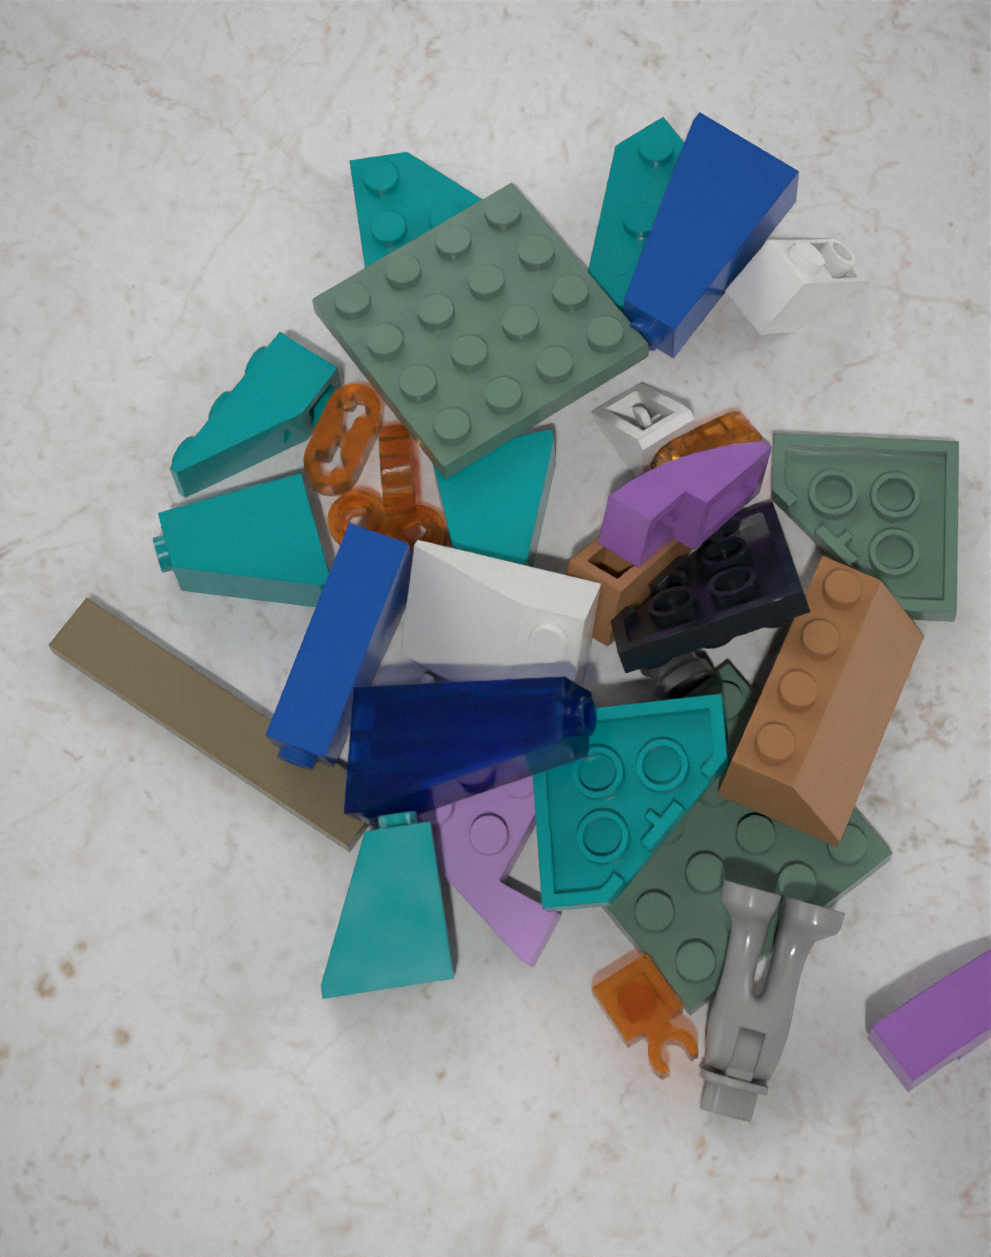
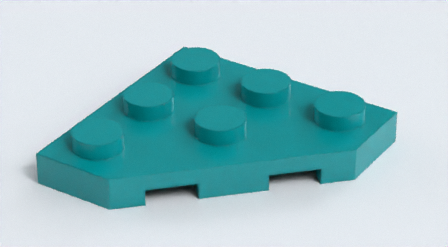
M664 116L615 145L590 258L588 273L623 314L624 297L684 145V141Z
M408 152L349 160L365 268L482 200Z
M722 694L528 716L542 909L546 912L613 905L730 764L725 699Z

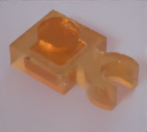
M647 953L591 988L594 999L627 1048L644 1038L648 1044L649 1066L658 1078L664 1080L670 1076V1070L660 1055L665 1047L669 1045L681 1047L691 1062L698 1058V1045L694 1037L685 1029L673 1027L670 1023L671 1020L682 1014L683 1007Z

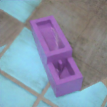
M763 441L696 452L664 463L632 479L609 495L598 544L638 568L672 539L695 550L760 493L772 446Z
M991 949L939 980L871 1027L867 1039L907 1092L913 1090L956 1058L959 1061L991 1038Z

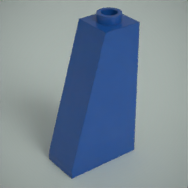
M701 112L692 121L624 297V315L631 322L629 327L637 330L648 342V350L655 351L659 349L673 359L725 294L728 286L746 267L793 207L797 198L798 170Z
M351 523L348 524L265 735L275 746L280 748L277 756L279 759L313 771L316 761L331 767L335 766L406 609L413 552L408 543Z

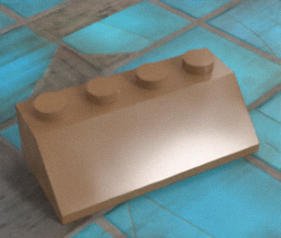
M822 556L805 593L810 613L794 618L729 765L718 795L837 847L924 639V635L881 580Z

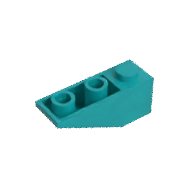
M281 332L276 335L268 347L262 346L258 348L246 365L245 375L231 392H223L215 400L209 412V420L195 437H187L176 449L172 458V465L169 469L178 493L187 498L308 440L344 395L338 368Z

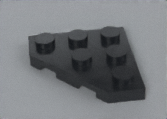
M773 502L735 514L702 543L703 546L689 560L687 557L678 556L649 584L652 596L637 610L636 608L626 606L611 620L617 653L625 674L641 668H658L667 664L674 657L702 648H718L726 645L735 637L762 628L782 627L790 623L795 617L810 613Z

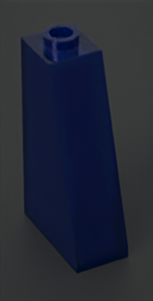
M565 676L354 687L343 814L371 826L379 827L378 816L416 811V815H420L588 756L589 736L594 733L597 723L596 707L591 698L592 692Z

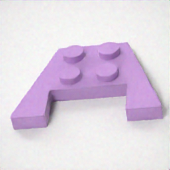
M455 709L398 813L416 811L418 823L432 822L438 868L441 874L521 961L534 967L556 928L561 915L555 911L546 912L542 909V904L505 885L510 872L536 826L529 721Z

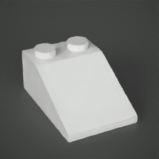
M417 540L414 545L400 653L506 714L528 719L529 715L573 711L583 691L601 583Z

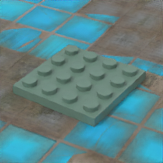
M512 182L312 299L315 314L445 480L648 357V342L637 330L629 327L631 322Z
M728 663L682 698L722 694L725 699L731 763L759 698ZM728 765L613 905L602 908L691 1016L716 996L724 970L731 931L730 918L721 903V890L724 880L781 895L776 915L768 927V935L758 960L759 963L773 952L778 930L779 913L784 896L830 908L891 860L893 854L855 809L851 813L838 846H833L718 795V791L729 768Z

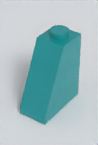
M551 429L517 436L446 480L433 464L435 482L451 548L533 567L556 466L554 438Z
M301 473L158 513L163 535L153 537L158 562L162 573L173 570L181 591L316 607L329 571Z
M416 811L378 816L379 829L364 832L321 982L322 999L454 979L455 974L432 822L418 823Z

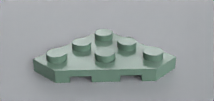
M774 433L771 500L830 559L881 580L911 620L954 622L957 614L959 441Z

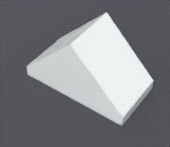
M642 382L591 411L595 422L635 477L664 463L693 454L695 419L690 408Z

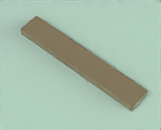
M87 597L49 644L51 651L55 655L349 853L387 803L385 795L337 763H335L334 767L316 761L314 769L311 771L279 759L277 756L280 748L275 746L265 736L271 722L269 718Z

